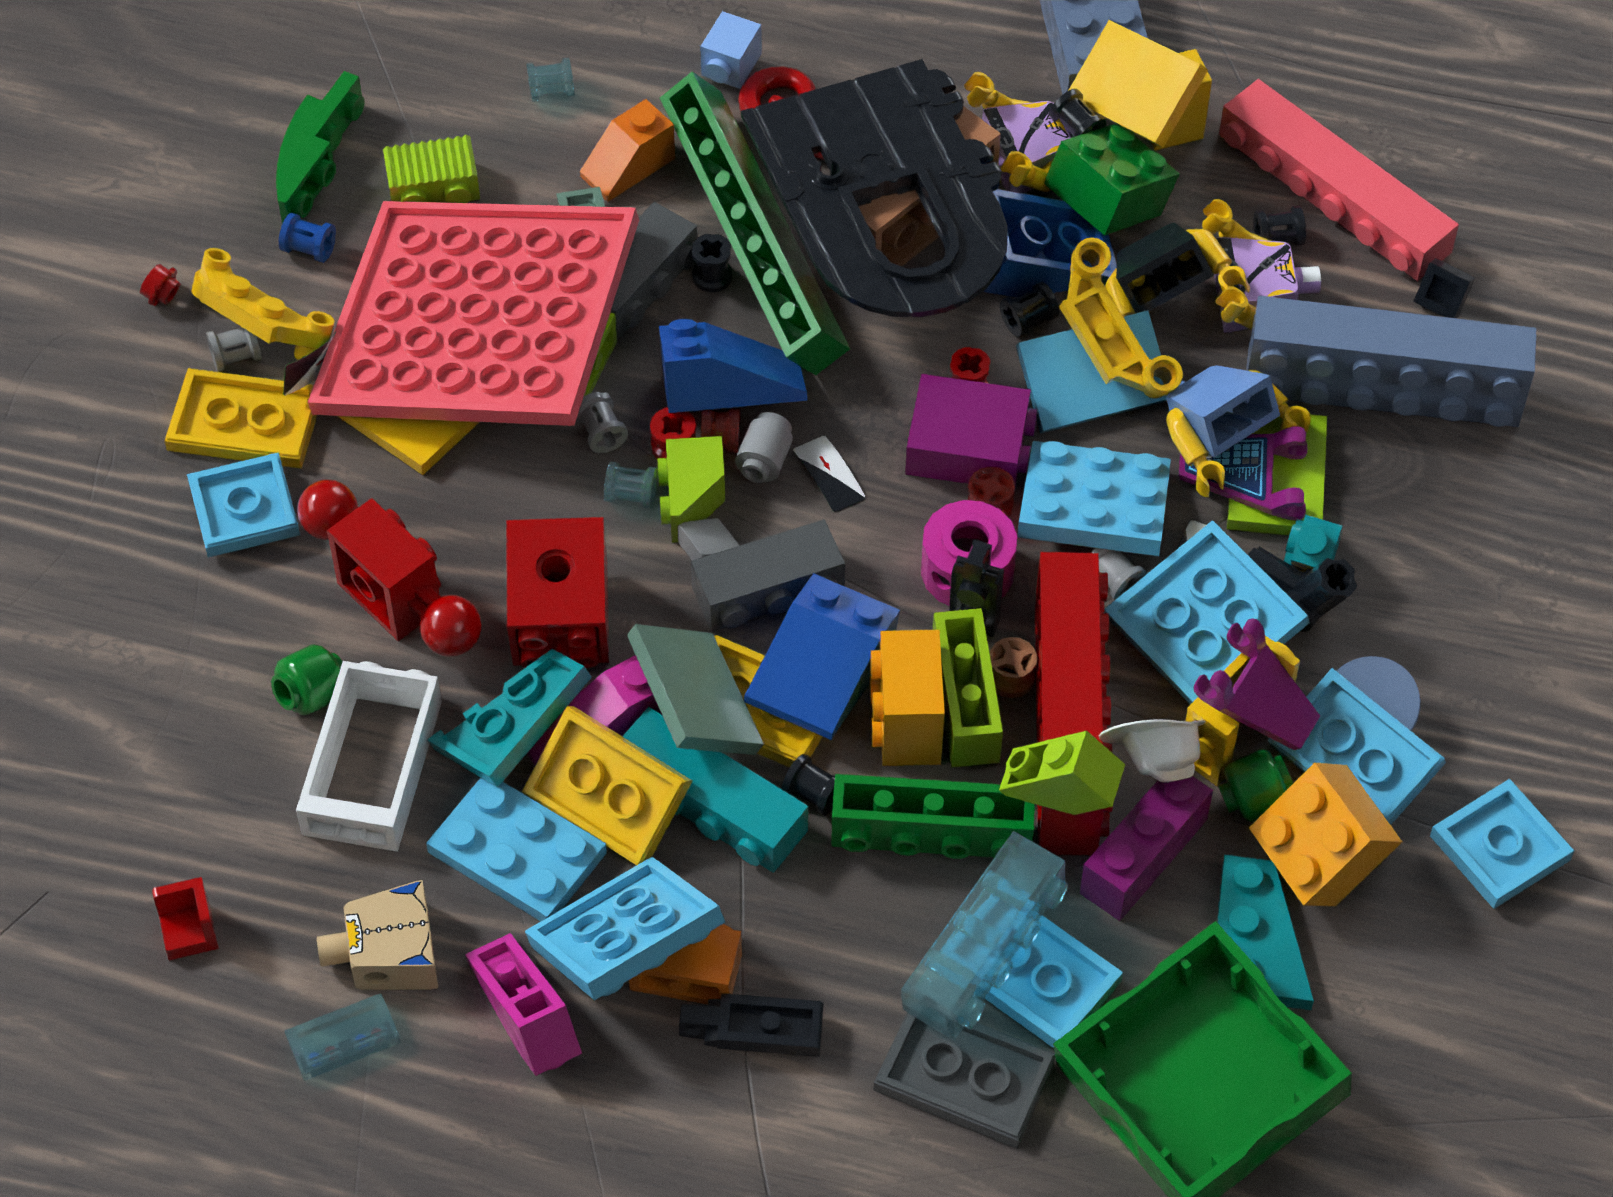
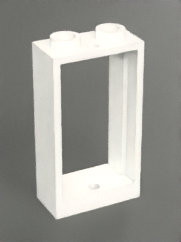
M367 661L360 663L342 662L296 808L302 835L398 852L428 751L429 742L427 739L433 734L442 703L437 676H431L426 672L416 669L401 671L383 668L376 663ZM356 699L420 709L390 809L326 798Z

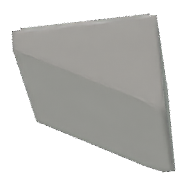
M718 518L689 521L678 525V543L691 560L739 546Z

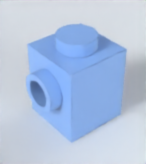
M722 11L700 46L701 76L710 78L717 83H724L741 89L762 54L761 24Z

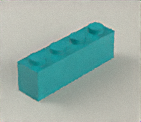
M648 707L622 736L692 780L675 815L681 814L695 823L698 830L709 839L715 841L720 839L727 843L747 863L753 866L760 864L774 873L808 832V806L722 752L677 748L663 715Z

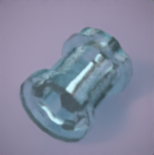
M569 57L562 58L561 63L535 66L533 62L526 63L532 102L539 101L540 96L566 93L568 97L575 96Z
M610 461L605 478L604 501L613 502L615 499L640 502L644 508L651 509L657 489V467L650 466L647 470L620 467L619 463Z

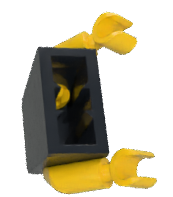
M1175 222L1158 229L1117 253V268H1115L1105 284V288L1123 317L1150 311L1213 277L1214 274H1219L1218 281L1222 292L1228 286L1237 284L1243 285L1246 291L1250 292V286L1244 270L1238 266H1230L1232 260L1211 232L1205 229L1184 230Z

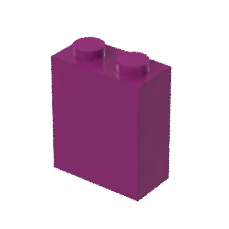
M921 374L906 447L905 475L1015 491L1018 473L1027 474L1031 446L1023 445L1025 436L1034 437L1038 409L1029 408L1031 389Z

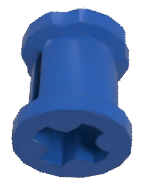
M290 213L286 216L281 226L278 240L279 249L286 253L295 250L313 255L315 261L324 263L329 259L334 248L335 225L330 223H324L322 226L301 220L298 214Z

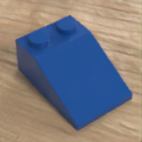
M1000 189L993 191L1007 223V252L1000 272L983 292L1019 297L1031 291L1032 286L1040 282L1046 283L1053 293L1068 291L1072 253L1076 246L1086 238H1098L1105 242L1110 249V263L1101 274V281L1105 286L1108 278L1117 268L1109 235L1104 236L1065 201ZM1082 260L1086 266L1092 267L1090 262Z
M678 319L672 321L669 325L659 326L662 372L669 413L807 401V390L801 367L786 358L783 350L706 322L696 323L691 319Z
M813 573L792 602L744 695V702L832 740L870 684L871 650H880V631H896L900 610Z

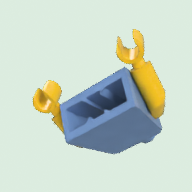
M1218 365L1211 366L1186 382L1181 381L1173 392L1166 395L1170 411L1167 414L1166 421L1171 439L1188 466L1194 465L1197 469L1196 490L1203 497H1209L1210 486L1207 479L1215 480L1222 490L1224 489V467L1219 462L1208 461L1206 459L1208 455L1212 457L1218 456L1279 416L1283 419L1280 431L1298 426L1304 428L1307 433L1311 422L1310 413L1306 408L1301 406L1289 407L1286 404L1289 399L1272 383L1270 375L1256 370L1246 371Z

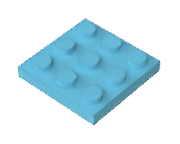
M1033 441L1017 537L1159 556L1171 459L1157 457L1148 453L1131 454L1111 451L1102 447L1085 448L1064 445L1056 441Z
M1213 520L1104 609L1105 613H1109V621L1190 705L1198 697L1194 692V684L1199 676L1205 674L1210 681L1214 672L1218 670L1224 671L1241 654L1227 640V633L1232 624H1240L1243 630L1247 620L1257 619L1262 624L1265 635L1268 638L1283 644L1309 624L1308 615Z
M650 857L527 929L525 934L531 947L595 1001L601 996H608L617 992L626 981L643 971L662 965L668 956L688 944L704 940L713 929L725 923V919L718 904L654 857Z

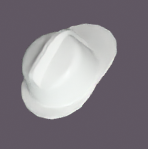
M1163 719L1135 721L1110 727L1100 733L1099 739L1106 743L1124 745L1141 775L1152 776L1160 782L1169 783L1190 778L1194 774V762L1200 758L1201 753L1198 726L1203 725L1206 721L1204 719L1192 722Z

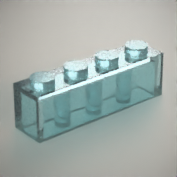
M1013 831L902 987L903 1010L954 1041L964 1027L969 1030L973 1028L984 1011L985 1002H983V999L992 986L999 989L1007 980L1013 968L1011 959L1020 946L1027 949L1036 938L1041 927V922L1038 920L1048 907L1054 910L1062 901L1068 889V883L1065 882V860Z

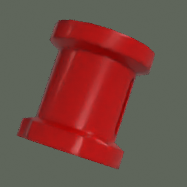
M964 347L958 349L953 353L950 363V372L953 375L951 378L988 383L986 377L989 375L991 364L988 354L979 348Z

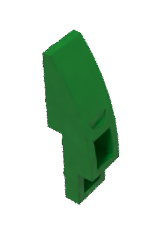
M344 71L323 100L306 95L296 110L286 130L277 162L276 189L282 224L290 213L298 214L302 218L306 217L311 211L314 199L319 192L333 181L336 173V164L333 160L332 151L336 150L339 146L343 133L350 123L359 119L365 105L359 76Z

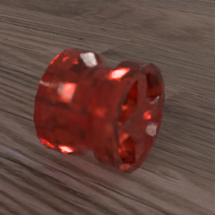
M732 407L727 412H717L715 409L702 410L701 437L722 436L723 449L729 454H737L740 447V408Z
M985 467L974 472L969 479L968 500L983 501L999 508L1010 518L1013 512L1015 492L1013 477L999 467ZM992 497H996V501H991Z

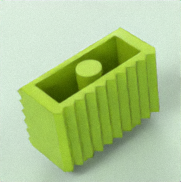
M465 134L462 138L456 136L454 139L447 137L445 140L439 138L436 142L430 139L427 143L421 141L419 144L412 142L410 145L404 143L401 147L395 144L392 148L386 146L383 149L391 201L468 203L469 201L480 199L478 176L470 136Z

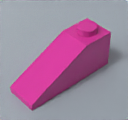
M636 655L604 671L577 694L568 705L578 708L621 736L629 730L648 707L662 715ZM564 711L528 751L527 755L534 765L538 762Z
M511 933L465 954L470 968L516 1050L535 1076L547 1070L556 1069L566 1061L582 1054L565 1003Z

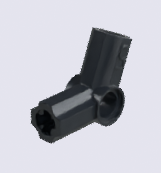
M1260 546L1257 549L1254 547L1248 553V556L1308 615L1309 624L1301 632L1310 631L1321 616L1348 598L1357 588L1354 578L1355 569L1344 558L1340 560L1327 558L1315 568H1309L1301 572Z

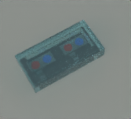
M381 993L284 1031L303 1081L401 1043L399 1033Z

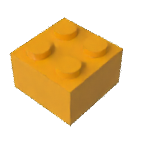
M940 630L880 631V650H871L870 706H873V718L871 721L872 747H882V766L941 765L945 712Z
M1314 763L1249 827L1303 906H1337L1403 842L1349 767L1341 764Z

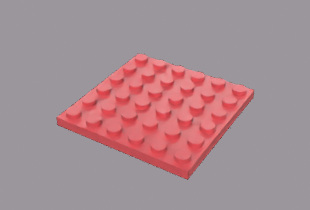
M383 201L336 325L335 335L329 344L307 402L312 414L574 426L639 223L636 208Z

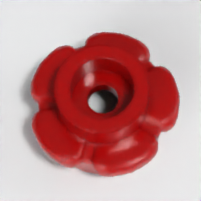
M157 264L149 272L140 288V294L149 299L148 304L156 306L159 302L167 305L172 301L181 285L176 280L177 270L174 267L167 269L163 265Z

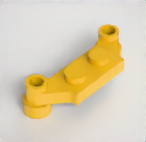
M1086 238L1076 246L1072 253L1067 299L1060 304V310L1106 385L1116 381L1140 390L1146 396L1154 399L1168 395L1182 381L1183 371L1181 365L1176 359L1166 355L1157 356L1152 360L1147 357L1101 281V274L1108 267L1111 260L1109 247L1098 238ZM1082 260L1090 262L1092 267L1086 266ZM1154 376L1159 377L1163 381V385L1157 383Z
M209 248L204 251L201 269L195 272L191 289L192 294L202 303L268 344L276 341L296 345L294 356L297 360L315 351L331 338L335 322L331 315L320 311H313L307 317L301 316L285 306L284 302L280 299L267 295L251 285L246 278L233 274L230 268L231 256L228 252L218 248Z

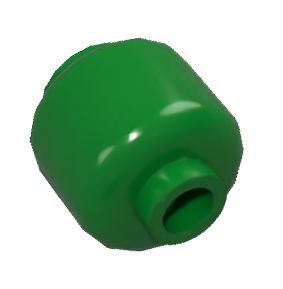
M311 644L280 659L276 664L274 676L271 679V687L276 700L285 710H292L294 713L303 716L329 705L343 661L337 654L331 653L323 646Z
M1260 749L1226 764L1224 775L1227 782L1218 785V788L1229 813L1239 810L1245 820L1254 822L1293 784V781L1281 755L1273 757L1267 750Z

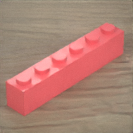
M1257 79L1223 106L1219 135L1231 147L1239 149L1254 160L1262 170L1273 174L1289 186L1296 195L1304 197L1319 208L1327 218L1336 221L1354 234L1362 244L1370 246L1388 259L1396 269L1404 271L1418 282L1424 277L1432 260L1437 258L1443 261L1452 253L1459 226L1457 222L1260 79Z

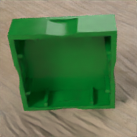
M1216 921L1160 962L1155 970L1137 987L1128 993L1110 1000L1053 1043L1058 1068L1167 1197H1220L1351 1095L1352 1073L1307 1022L1278 999L1268 985L1263 973Z

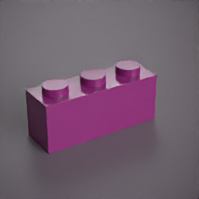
M1193 776L1169 783L1157 780L1085 862L1080 894L1118 921H1121L1207 821L1213 789Z

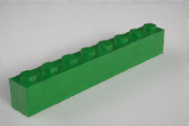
M692 71L662 95L660 100L670 121L674 124V129L786 358L816 376L849 351L850 347L722 92Z

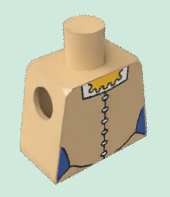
M423 880L414 881L346 903L344 905L346 932L317 936L321 967L350 962L355 988L360 990H431L438 988Z

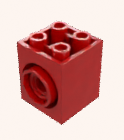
M604 517L506 520L507 631L513 666L522 665V667L526 668L551 649L580 663L585 668L595 667L598 663H609L608 567Z

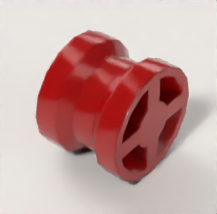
M668 407L657 411L650 422L652 454L657 460L658 458H667L666 439L696 438L695 418L689 411L669 413Z

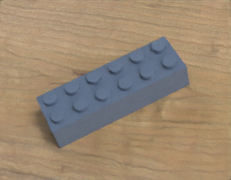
M1258 296L1248 348L1246 371L1256 370L1270 375L1272 383L1289 400L1306 402L1312 405L1326 404L1351 407L1356 410L1369 409L1394 412L1404 416L1419 415L1443 418L1448 421L1462 420L1487 423L1498 427H1519L1535 373L1536 328Z

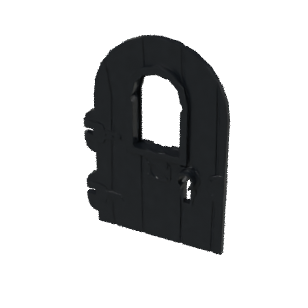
M923 59L741 111V118L770 175L774 187L792 220L813 266L826 285L839 296L862 309L891 317L912 316L920 318L946 313L965 303H969L986 290L998 275L1007 252V223L1001 206L993 193L1001 183L1002 171L997 162H991L994 156L989 147L975 139L965 140L955 120L959 119L963 113L964 100L960 92H953L956 90V85L952 77L938 69L928 70ZM821 152L830 170V176L822 173L821 161L817 162L814 154ZM915 190L944 245L945 256L942 260H938L928 267L907 269L891 263L876 248V241L859 206L872 203L871 200L895 193L899 195Z

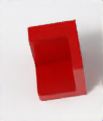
M202 877L152 889L169 961L219 949L211 908Z

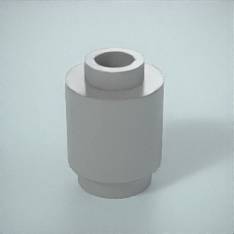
M764 412L759 414L757 419L750 422L735 458L737 468L749 481L763 483L778 478L793 441L791 434L792 426L786 418L776 413Z

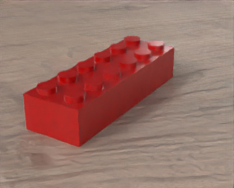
M1040 552L1035 597V651L1037 654L1035 670L1036 743L1088 731L1112 752V744L1102 742L1099 739L1100 733L1108 729L1107 726H1110L1111 696H1106V684H1109L1110 654H1105V642H1108L1109 613H1104V601L1107 602L1108 573L1099 572V553ZM1037 805L1038 854L1092 856L1099 847L1100 837L1109 836L1110 812L1113 811V806L1073 815Z

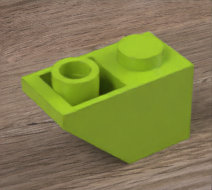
M722 436L666 439L667 458H658L659 486H668L669 496L660 497L661 525L671 524L672 543L678 542V525L689 521L705 520L725 502Z
M1088 731L1078 732L1013 748L1006 762V770L999 791L1008 797L1077 815L1113 806L1125 763Z

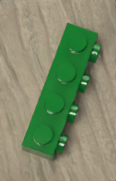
M835 774L831 847H842L850 852H864L869 849L887 850L905 856L917 853L943 854L953 859L979 856L993 857L1001 862H1014L1019 859L1030 860L1035 804L1005 796L999 791L1001 784Z

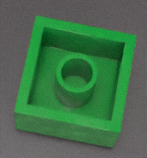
M1112 124L1061 141L1044 184L1105 236L1161 216L1180 173L1171 167L1161 154L1152 151L1140 141L1133 132L1118 124Z

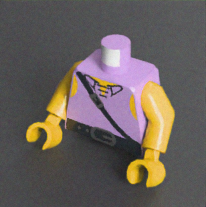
M975 72L964 84L965 89L971 91L967 96V100L972 107L977 108L982 105L985 108L983 109L982 120L1001 133L998 165L1002 171L1001 181L1006 191L1023 194L1035 189L1045 193L1050 192L1051 189L1044 184L1061 141L1073 137L1061 122H1054L1050 118L1049 111L1054 103L1050 101L1028 102L1009 98L995 90L994 83L990 77L982 72Z
M1215 199L1203 209L1204 215L1208 216L1202 222L1203 229L1208 230L1212 234L1219 231L1217 241L1232 260L1230 266L1242 268L1250 286L1249 293L1240 284L1228 286L1222 292L1218 281L1219 274H1214L1218 295L1215 302L1220 307L1224 333L1244 329L1252 330L1258 296L1298 300L1299 294L1320 293L1321 274L1319 267H1294L1291 246L1289 244L1271 241L1249 232L1232 219V210L1223 200Z

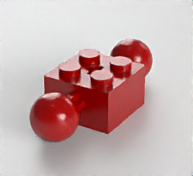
M335 480L317 481L303 491L297 506L298 518L302 527L315 538L329 540L337 584L391 636L400 641L420 626L421 637L425 644L433 652L448 657L462 655L475 646L482 630V621L478 610L469 600L461 596H440L439 588L441 587V582L436 573L435 561H437L435 551L425 539L421 537L415 539L406 530L404 522L394 510L389 508L385 511L373 498L358 507L357 499L353 492L346 485Z

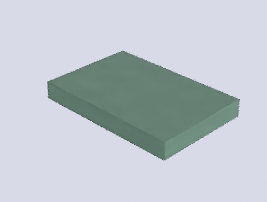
M635 624L627 634V637L676 747L756 755L764 745L763 740L713 633Z

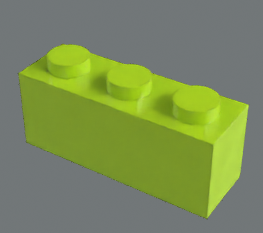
M982 608L936 612L933 615V630H940L945 712L944 725L951 767L1000 763L1003 729Z

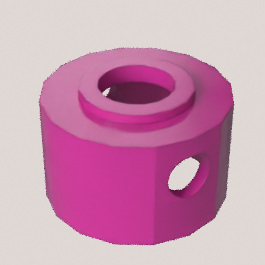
M962 500L946 504L933 513L925 525L923 533L921 576L926 589L939 602L949 606L953 566L958 555L967 558L969 552L958 549L952 540L960 538L979 539L992 545L991 566L1004 570L1003 598L1014 579L1017 533L1012 521L999 508L983 501ZM938 574L946 578L950 585L944 584L938 577Z

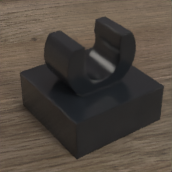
M1435 258L1429 263L1413 302L1443 317L1457 319L1476 277Z

